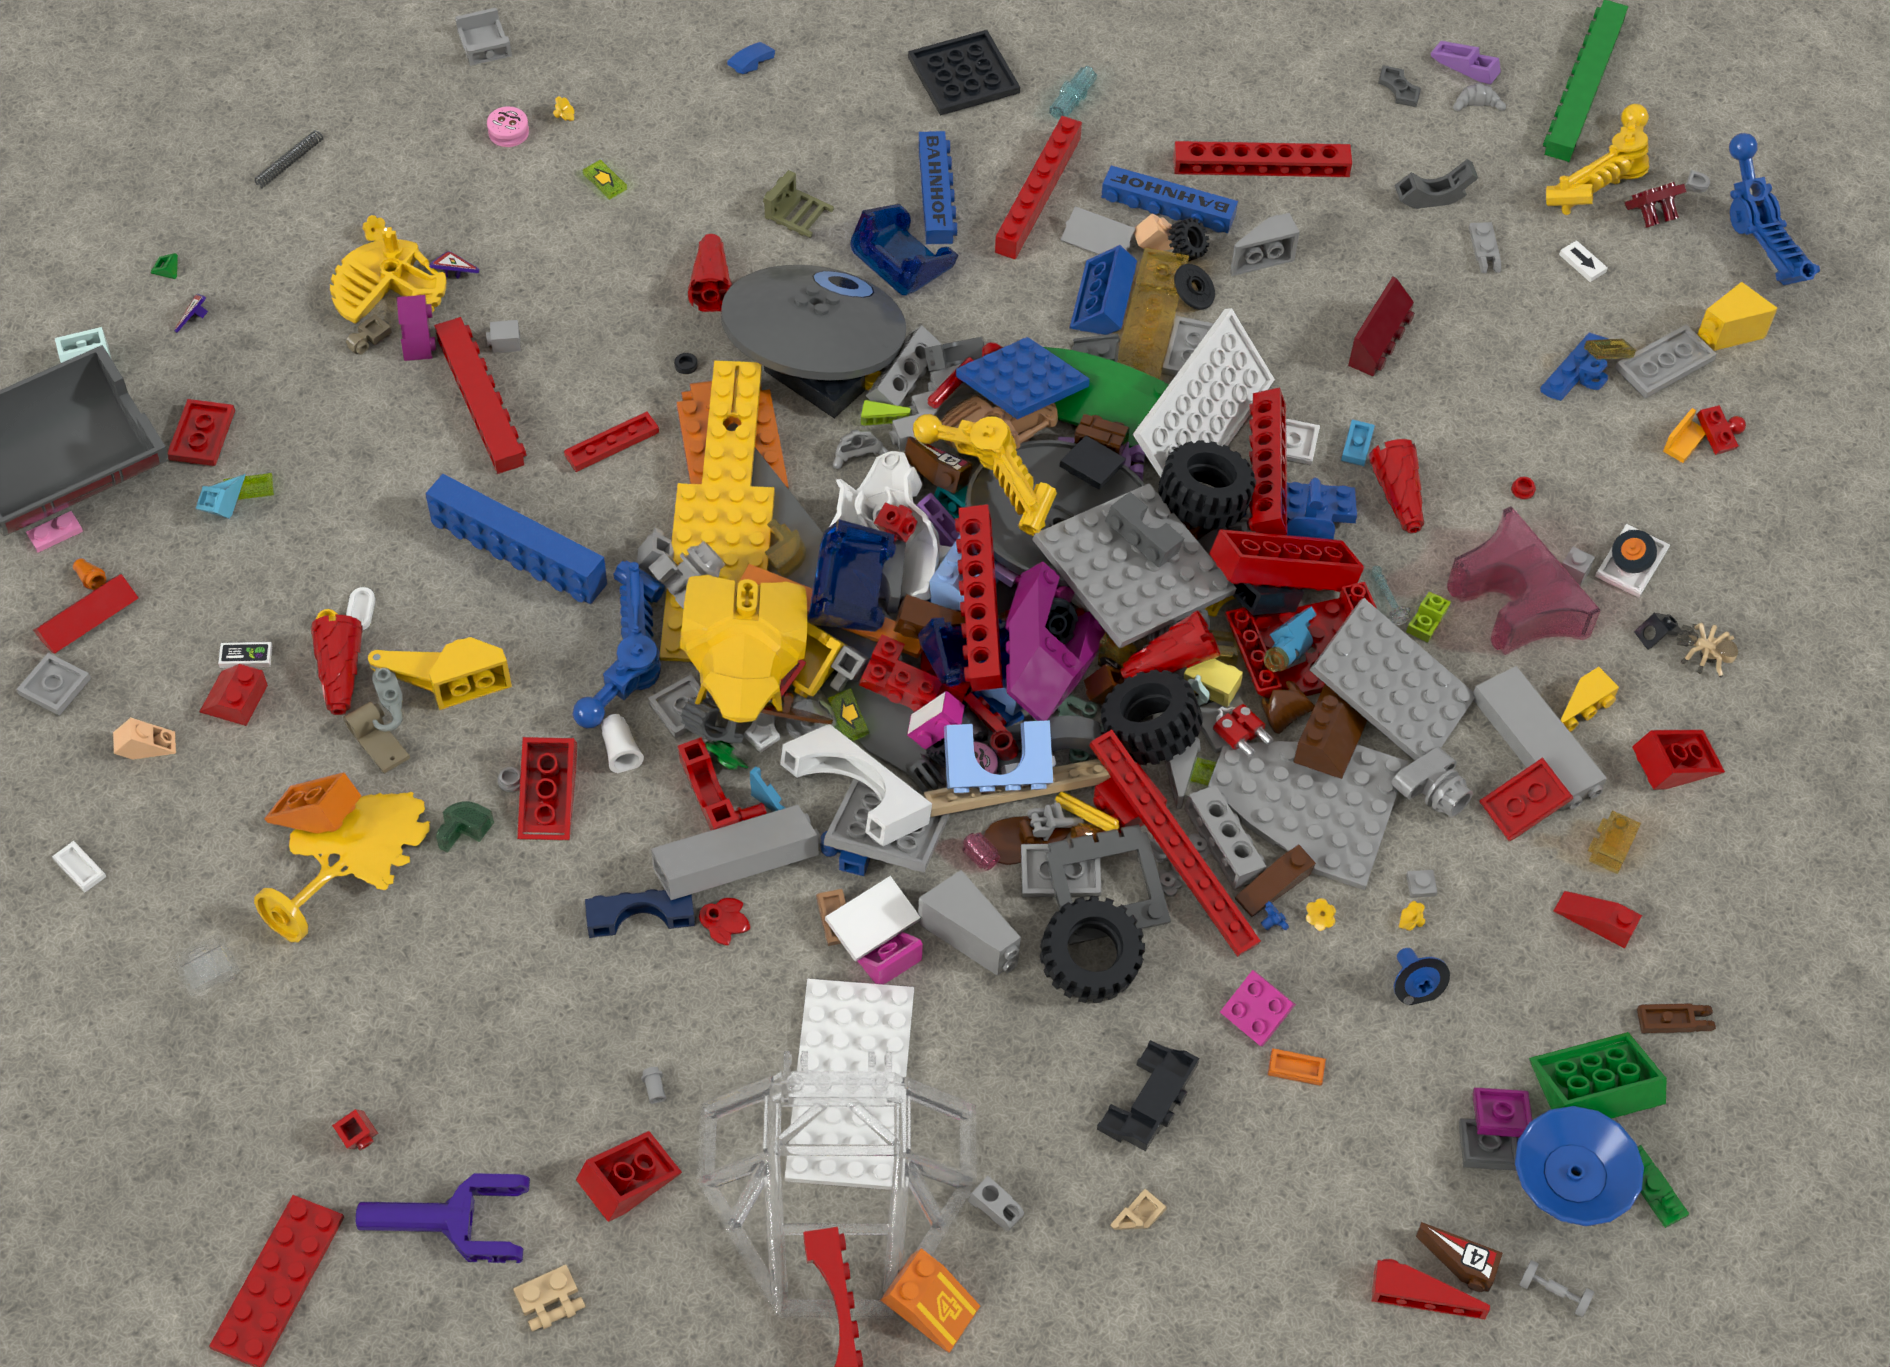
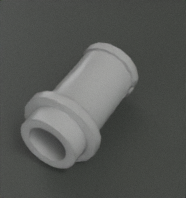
M658 1067L645 1069L641 1077L642 1082L646 1085L649 1103L651 1104L663 1102L667 1099L661 1080L663 1073L659 1071Z

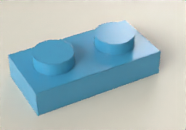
M1357 420L1351 421L1341 461L1361 466L1365 465L1375 425Z

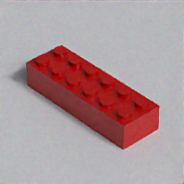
M1220 529L1209 553L1227 580L1234 584L1250 583L1256 586L1262 584L1274 587L1288 586L1296 589L1313 588L1318 591L1326 589L1341 592L1342 586L1358 583L1365 568L1343 540Z

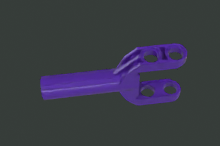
M474 1173L458 1186L454 1195L445 1203L360 1202L356 1209V1227L358 1230L442 1232L468 1262L488 1260V1263H506V1260H516V1263H521L524 1251L521 1246L507 1241H471L475 1204L473 1196H519L529 1192L530 1178L521 1174Z

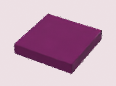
M1474 1087L1473 1103L1477 1134L1520 1137L1529 1122L1533 1120L1529 1092Z

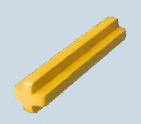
M1064 791L1060 792L1055 798L1056 803H1060L1063 809L1105 831L1118 830L1120 827L1117 819Z

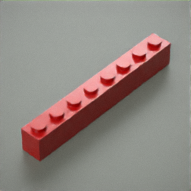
M1061 116L996 234L995 253L1016 260L1081 139V121Z
M461 317L434 325L437 340L497 474L524 466L523 457L527 456L524 445L517 442V439H519L517 430L514 425L510 426L509 424L511 422L507 408L503 409L501 406L503 401L500 392H495L493 389L495 388V383L492 375H487L486 373L488 368L485 359L478 356L480 350L477 342H472L471 340L473 335L470 326L464 325Z

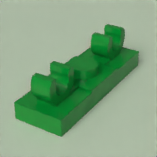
M1642 1145L1637 1146L1644 1165L1643 1183L1640 1193L1660 1222L1667 1228L1688 1217L1689 1212L1661 1171L1656 1167Z

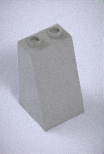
M962 870L919 897L918 914L921 918L918 923L923 928L997 976L1004 971L1009 973L1017 966L1021 937Z

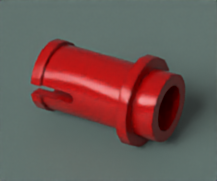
M763 803L743 809L737 807L735 811L739 822L767 814Z

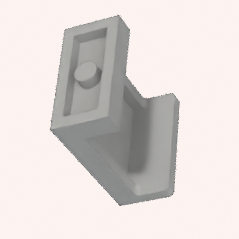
M497 8L455 17L457 32L470 66L512 56L508 36L506 37Z

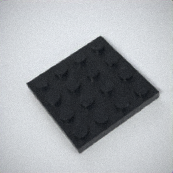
M988 30L908 51V59L940 116L1020 93L1019 83Z

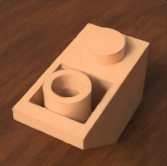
M1152 213L1135 227L1134 235L1138 246L1150 253L1174 249L1173 247L1170 248L1169 244L1172 241L1168 240V236L1171 235L1169 229H1172V225L1165 218H1160Z
M130 717L113 732L114 754L134 760L176 753L175 731Z

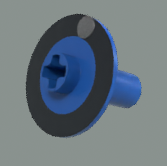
M1403 948L1398 952L1397 960L1402 969L1395 979L1394 992L1402 1003L1415 1005L1432 1001L1445 991L1450 981V971L1444 961L1436 957L1418 958L1412 948Z

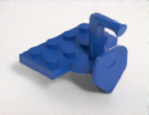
M1316 477L1310 481V484L1287 482L1288 536L1334 540L1335 525L1333 522L1356 524L1355 487L1323 485Z

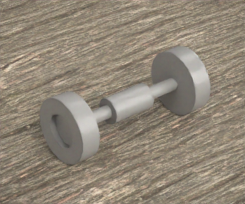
M1531 1260L1519 1286L1527 1289L1531 1280H1534L1546 1286V1290L1562 1298L1566 1296L1578 1302L1579 1304L1574 1314L1583 1317L1594 1295V1291L1586 1288L1582 1297H1579L1567 1291V1287L1551 1279L1547 1281L1535 1275L1539 1263Z

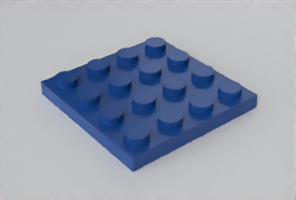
M1029 337L956 368L957 378L1017 420L1089 387L1088 377Z

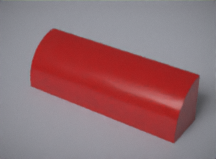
M119 574L33 631L44 645L55 654L137 600L138 596L124 576Z

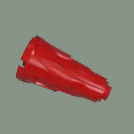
M706 234L699 241L698 253L688 286V300L693 307L696 304L699 311L720 312L724 296L733 284L729 278L724 243L716 234Z
M1395 439L1384 442L1386 448L1380 450L1378 445L1369 453L1370 464L1402 529L1411 534L1417 533L1424 525L1420 492L1422 488L1418 471L1419 463L1415 443L1413 444L1412 440Z
M1198 610L1191 613L1188 617L1171 626L1169 631L1149 642L1148 646L1129 657L1123 663V668L1120 669L1123 678L1126 679L1129 676L1132 678L1137 676L1136 673L1139 672L1149 673L1150 670H1158L1159 672L1167 670L1173 673L1182 668H1190L1219 657L1221 655L1212 632H1209L1207 628L1209 626Z
M335 614L336 620L329 621V615L313 621L311 624V634L326 708L333 715H343L351 708L363 626H361V621L357 618Z

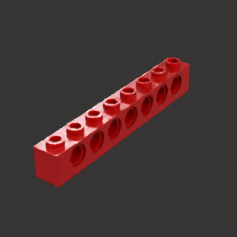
M1175 141L1173 152L1174 174L1350 177L1352 168L1350 144Z
M1279 387L1253 393V403L1249 404L1250 413L1253 419L1249 420L1250 429L1253 435H1249L1252 451H1249L1252 464L1250 468H1252L1256 480L1252 500L1249 503L1252 517L1249 518V525L1252 532L1287 535L1286 402Z
M988 504L959 508V518H955L956 532L960 533V539H956L957 552L962 555V559L958 560L959 575L963 574V580L959 581L960 595L964 596V602H960L962 617L966 619V623L961 624L963 639L967 638V645H963L964 660H968V667H964L965 681L971 683L973 691L1003 688L991 514Z

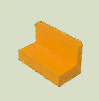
M1694 408L1687 413L1669 435L1663 452L1682 463L1686 461L1706 436L1702 426L1692 421L1696 413Z

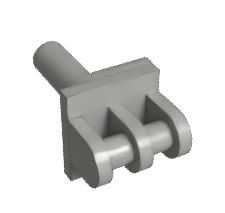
M1054 803L1051 806L1046 805L1045 808L1031 809L1027 813L1028 817L1032 819L1030 824L1034 828L1033 835L1035 837H1043L1044 841H1048L1055 828H1082L1084 825V820L1080 817H1064L1060 803Z

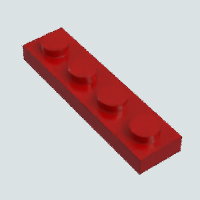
M646 411L564 450V455L575 472H578L658 434L659 427Z

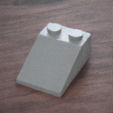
M1290 213L1267 218L1234 245L1230 270L1231 276L1295 260L1300 232Z

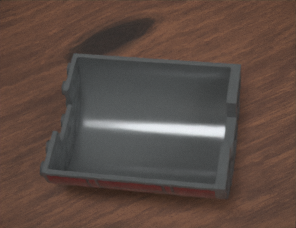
M103 345L0 390V533L3 536L16 532L157 467L168 460L166 446L145 412L141 414L127 391L122 375Z

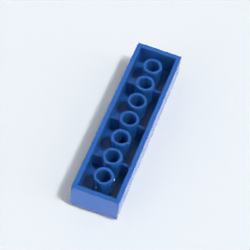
M442 474L425 493L431 522L439 529L444 527L450 530L458 539L465 538L469 540L479 550L484 548L490 551L498 560L505 559L511 562V565L519 571L524 569L530 572L538 581L545 580L551 583L552 587L559 592L564 590L570 593L578 602L585 601L592 604L608 584L603 556L445 474Z

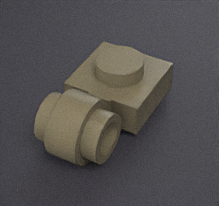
M374 314L358 326V334L352 333L347 337L346 344L352 352L362 355L369 349L368 341L374 345L392 333L391 326Z

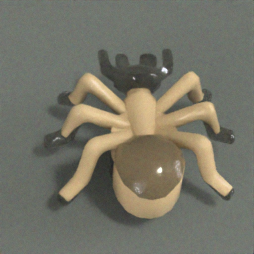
M1695 623L1692 627L1683 625L1682 628L1686 630L1678 633L1680 638L1676 639L1678 641L1677 645L1685 647L1694 645L1697 647H1693L1686 657L1681 660V663L1685 664L1695 652L1700 651L1702 660L1697 673H1702L1706 662H1716L1718 676L1722 678V661L1733 663L1738 655L1737 645L1731 641L1734 640V636H1730L1729 632H1724L1718 638H1714L1717 626L1712 625L1709 637L1706 639L1703 623L1698 625ZM1694 629L1700 630L1701 638H1699L1698 633L1695 632Z

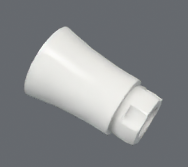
M612 714L603 719L601 729L610 770L620 773L638 768L642 764L644 756L638 748L624 717H621L619 714Z

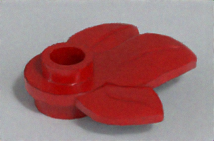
M723 898L717 904H706L699 912V920L702 926L709 929L711 938L722 945L728 946L730 944L731 934L744 933L751 928L748 919L740 912L743 902L735 898ZM709 913L715 914L717 918H712Z

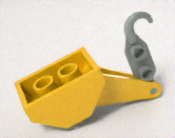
M472 637L458 639L446 644L442 652L374 650L368 655L370 668L375 671L372 675V680L380 703L393 717L391 723L386 725L373 720L375 728L384 732L396 729L403 719L401 711L403 695L397 679L434 692L439 710L512 687L503 649Z

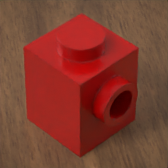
M358 1109L353 1110L332 1125L347 1149L355 1150L358 1148L361 1151L374 1142L372 1138L378 1134L366 1113Z

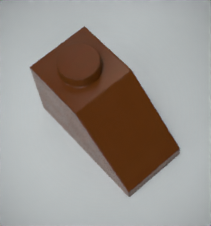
M1106 664L1083 680L1087 689L1086 695L1090 701L1103 705L1108 693H1112L1113 688L1117 684L1124 682L1121 671Z

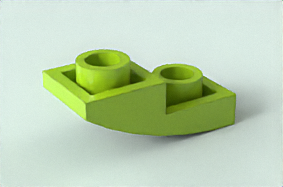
M1429 591L1420 604L1418 612L1409 623L1406 633L1428 643L1446 614L1451 601Z

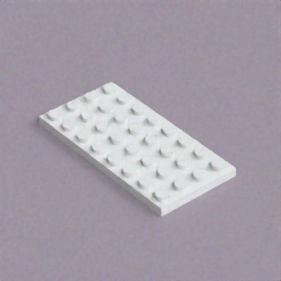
M1232 308L1224 309L1133 433V436L1160 478L1168 455L1176 447L1186 442L1192 441L1196 443L1198 440H1204L1206 443L1213 441L1217 442V445L1228 446L1251 414L1249 404L1253 403V393L1268 390L1275 380Z
M807 979L785 1181L896 1190L914 987Z

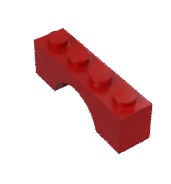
M702 737L678 745L681 765L710 830L738 823V817L729 798L727 799L719 784L711 757Z

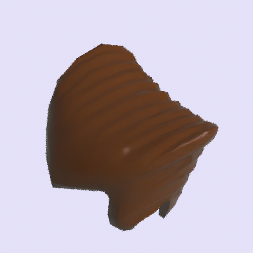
M1286 681L1289 690H1273L1268 704L1264 697L1261 700V705L1268 722L1277 734L1282 733L1297 718L1312 712L1315 707L1292 681Z

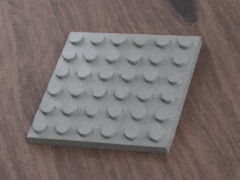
M1150 484L1130 491L1148 506L1142 522L1150 528H1159L1167 523L1185 538L1178 554L1160 568L1148 560L1143 553L1131 545L1105 521L1111 505L1126 494L1046 528L1039 533H1035L1032 539L1119 648L1177 622L1197 610L1200 611L1232 596L1237 589L1233 583L1227 580L1221 569L1174 513L1170 512L1168 505L1163 503L1159 494Z

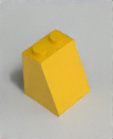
M1740 282L1706 310L1697 335L1713 351L1764 339L1778 308L1746 284Z

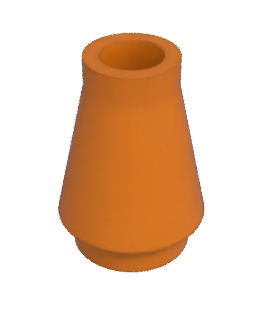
M83 558L74 562L73 569L77 572L85 588L95 590L106 583L103 569L87 562Z

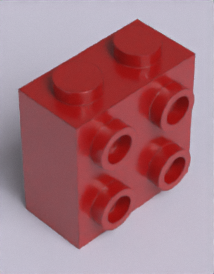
M1136 763L1139 769L1146 777V779L1151 784V786L1154 788L1158 796L1166 805L1167 799L1159 791V789L1148 777V775L1144 772V770L1140 767V765ZM1112 777L1095 786L1093 798L1095 807L1119 821L1120 827L1118 832L1120 834L1123 827L1137 824L1140 827L1145 825Z

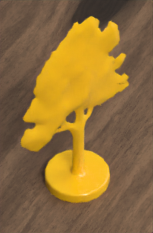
M413 792L384 795L381 793L362 796L355 804L356 808L347 814L342 821V826L334 832L326 831L317 834L294 829L290 834L289 840L291 853L304 856L313 855L321 864V870L315 879L291 900L273 888H263L254 897V904L264 922L290 942H299L308 934V924L299 908L332 878L352 873L356 878L374 885L377 889H388L389 884H393L395 876L390 875L391 864L398 867L410 863V857L402 855L403 850L401 846L403 844L419 845L430 831L429 821L424 823L417 822L419 815L425 810L424 801L414 798ZM333 853L340 855L339 861L330 867L328 863L329 855ZM344 866L348 867L346 870L341 871Z

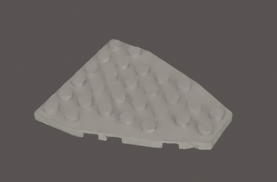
M1272 741L1269 745L1265 742L1248 743L1255 750V754L1251 757H1248L1240 748L1234 750L1230 745H1223L1208 787L1217 786L1220 793L1225 795L1230 809L1242 818V823L1273 846L1277 844L1287 852L1299 844L1315 861L1316 864L1312 870L1314 874L1365 890L1398 790L1391 785V782L1395 775L1407 766L1408 761L1357 745L1343 778L1340 779L1294 763L1298 742Z

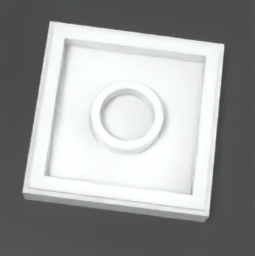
M1286 419L1287 460L1312 465L1320 425Z

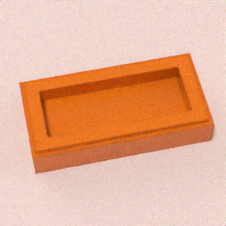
M1272 1048L1268 1075L1321 1086L1326 1059Z

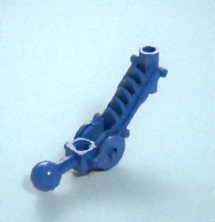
M1748 133L1735 135L1729 143V152L1734 159L1739 161L1742 181L1734 183L1735 190L1730 192L1731 198L1734 199L1730 206V220L1733 228L1739 234L1754 235L1778 270L1775 273L1776 280L1783 285L1814 279L1815 274L1820 272L1819 265L1813 264L1807 258L1801 248L1794 243L1793 239L1783 228L1787 226V223L1780 217V206L1777 198L1770 193L1772 191L1771 184H1766L1765 177H1755L1752 157H1754L1758 150V143L1755 137Z
M622 561L613 573L614 579L623 584L620 586V604L622 606L620 608L622 616L621 636L623 640L617 647V660L603 673L605 686L594 697H583L574 705L573 718L579 726L586 729L595 728L601 724L605 715L604 707L616 695L625 700L634 690H643L651 687L656 683L661 672L660 653L653 640V609L648 602L651 604L653 602L657 603L662 598L665 585L639 569V565L636 562Z

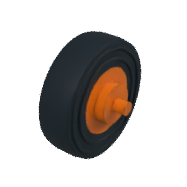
M1642 530L1626 531L1620 534L1613 543V560L1621 570L1627 573L1643 572L1650 568L1656 560L1657 547L1655 541L1648 533Z

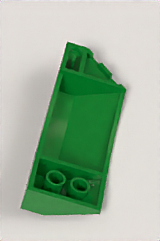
M1044 347L1089 378V387L1054 402L1057 408L1058 420L1078 426L1083 415L1087 414L1090 416L1098 415L1110 422H1121L1129 427V448L1139 445L1133 433L1169 384L1137 369L1109 359L1069 349Z

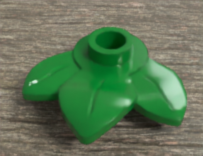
M718 740L717 742L707 741L705 743L706 748L717 756L718 761L726 768L736 770L738 766L745 769L749 767L743 760L732 753L735 748L729 742Z

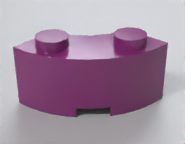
M425 295L397 297L399 325L401 324V345L404 361L433 359L432 351H436L437 348L435 337H431L429 318H433L432 305L427 304Z

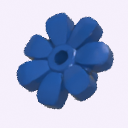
M1268 901L1265 903L1268 917L1261 922L1263 927L1269 930L1274 925H1278L1287 930L1289 925L1285 921V916L1279 913L1272 902Z

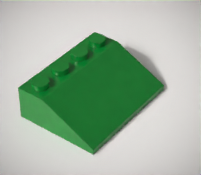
M1629 1032L1529 1058L1550 1109L1576 1106L1599 1111L1612 1119L1666 1104L1667 1078Z

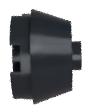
M1053 598L1045 627L1061 643L1066 644L1075 635L1073 632L1076 622H1078V616L1074 607L1067 600Z

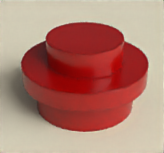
M1522 476L1513 482L1511 491L1520 499H1529L1535 494L1536 487L1531 478Z

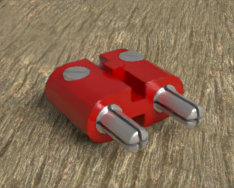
M1241 704L1236 708L1230 707L1228 709L1222 706L1217 710L1219 715L1216 717L1213 730L1234 750L1240 748L1248 757H1251L1255 754V750L1246 742L1248 739L1251 741L1258 736L1267 745L1272 743L1273 738L1264 730L1266 724L1246 705ZM1232 711V714L1227 713L1223 716V712Z

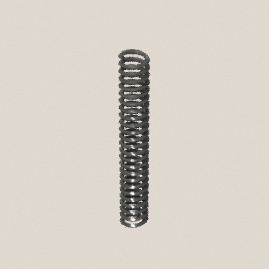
M316 130L311 132L271 164L270 167L266 168L265 171H262L260 175H257L255 177L256 185L259 183L261 189H263V186H266L268 182H271L273 178L278 176L276 169L281 174L283 169L286 170L288 165L291 166L293 161L296 162V160L324 139L323 135Z

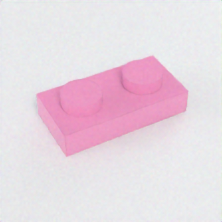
M72 511L26 533L36 551L41 552L83 532Z

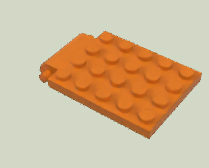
M712 381L691 383L690 391L681 392L683 401L677 402L690 484H702ZM760 385L755 448L789 489L770 389L762 390ZM729 417L723 422L726 430L732 423L738 426L741 425L740 419L736 417Z

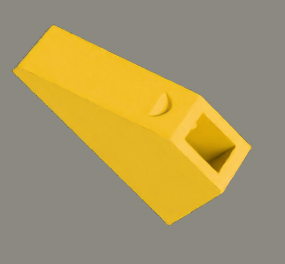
M1600 667L1595 668L1580 678L1560 721L1571 732L1578 726L1581 720L1580 715L1585 720H1590L1601 707L1609 708L1616 701L1615 696L1619 686Z

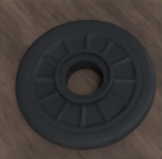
M1184 264L1176 270L1174 284L1180 298L1194 309L1204 310L1209 308L1215 299V288L1209 275L1202 268L1194 264ZM1191 282L1197 286L1198 291L1192 287Z

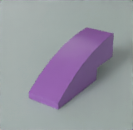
M1440 41L1431 52V57L1439 63L1482 83L1491 85L1501 72L1499 58L1480 55L1479 47Z

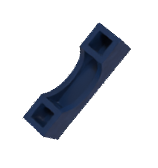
M650 889L642 893L632 894L624 892L615 896L605 897L597 895L585 899L589 938L616 935L619 926L624 920L630 916L642 913L659 917L668 929L695 926L692 894L670 900L665 890Z

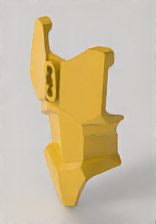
M711 575L689 577L684 600L680 648L686 652L700 673L701 687L695 704L700 705L706 698L708 691L716 702L722 717L738 723L756 720L771 698L776 710L782 711L781 680L797 665L799 660L805 657L807 640V597L805 587L790 582L760 583V585H757L755 581L750 579H744L739 583H735V580L718 578ZM746 591L749 592V596L745 595Z

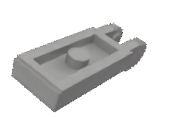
M1492 222L1470 223V236L1481 273H1487V261H1492L1495 273L1500 272L1501 259Z

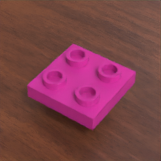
M1252 970L1220 1013L1259 1046H1263L1296 1004L1255 970Z

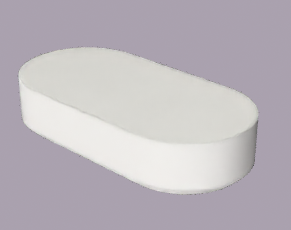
M360 587L350 594L346 615L360 620L363 630L367 629L371 624L375 605L373 591L366 587Z

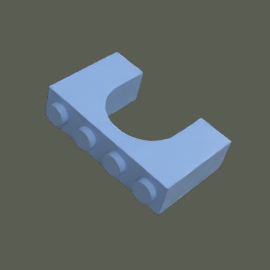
M1050 720L1021 723V760L1012 772L1003 775L987 772L977 762L974 754L972 724L946 725L944 727L947 789H954V793H969V788H980V792H994L995 787L1005 786V791L1021 790L1023 785H1031V790L1047 789L1046 784L1053 783Z

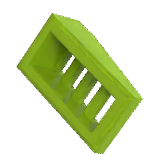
M864 400L861 425L892 424L893 420L909 417L911 409Z

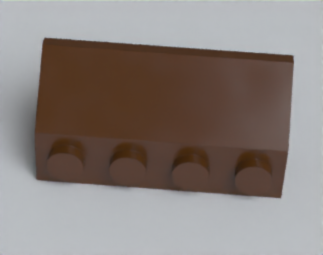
M1325 684L1298 741L1294 763L1342 779L1368 720Z

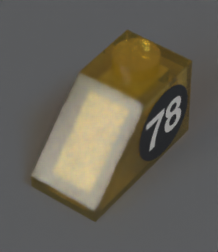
M1106 632L1099 643L1098 666L1102 667L1106 664L1120 670L1123 668V663L1137 652V647L1130 643L1119 648Z

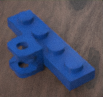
M1589 332L1540 387L1541 393L1562 401L1578 381L1586 388L1593 390L1601 389L1608 381V375L1602 372L1607 367V361L1600 357L1601 353L1587 351L1585 348L1609 347V339ZM1593 379H1599L1600 381H1598V382H1593L1592 380H1593Z

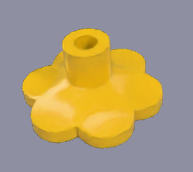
M556 97V110L553 111L556 118L562 117L565 121H573V106L570 105L567 98Z
M370 215L367 218V222L363 223V230L368 241L383 239L382 231H387L383 218Z
M1319 898L1315 902L1307 904L1306 910L1308 914L1306 915V921L1314 925L1318 931L1334 926L1336 909L1333 905L1328 904L1324 898Z
M1416 901L1410 902L1408 907L1401 912L1399 927L1408 931L1413 930L1415 926L1422 927L1425 924V918H1423L1425 906Z

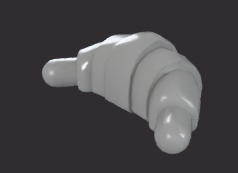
M1475 83L1465 87L1453 106L1455 111H1460L1463 107L1473 105L1496 107L1500 111L1506 109V104L1501 101V98L1492 90V87L1482 83Z
M852 430L849 434L840 438L841 441L836 449L833 468L840 469L843 462L851 457L863 456L866 453L882 455L889 451L871 431Z

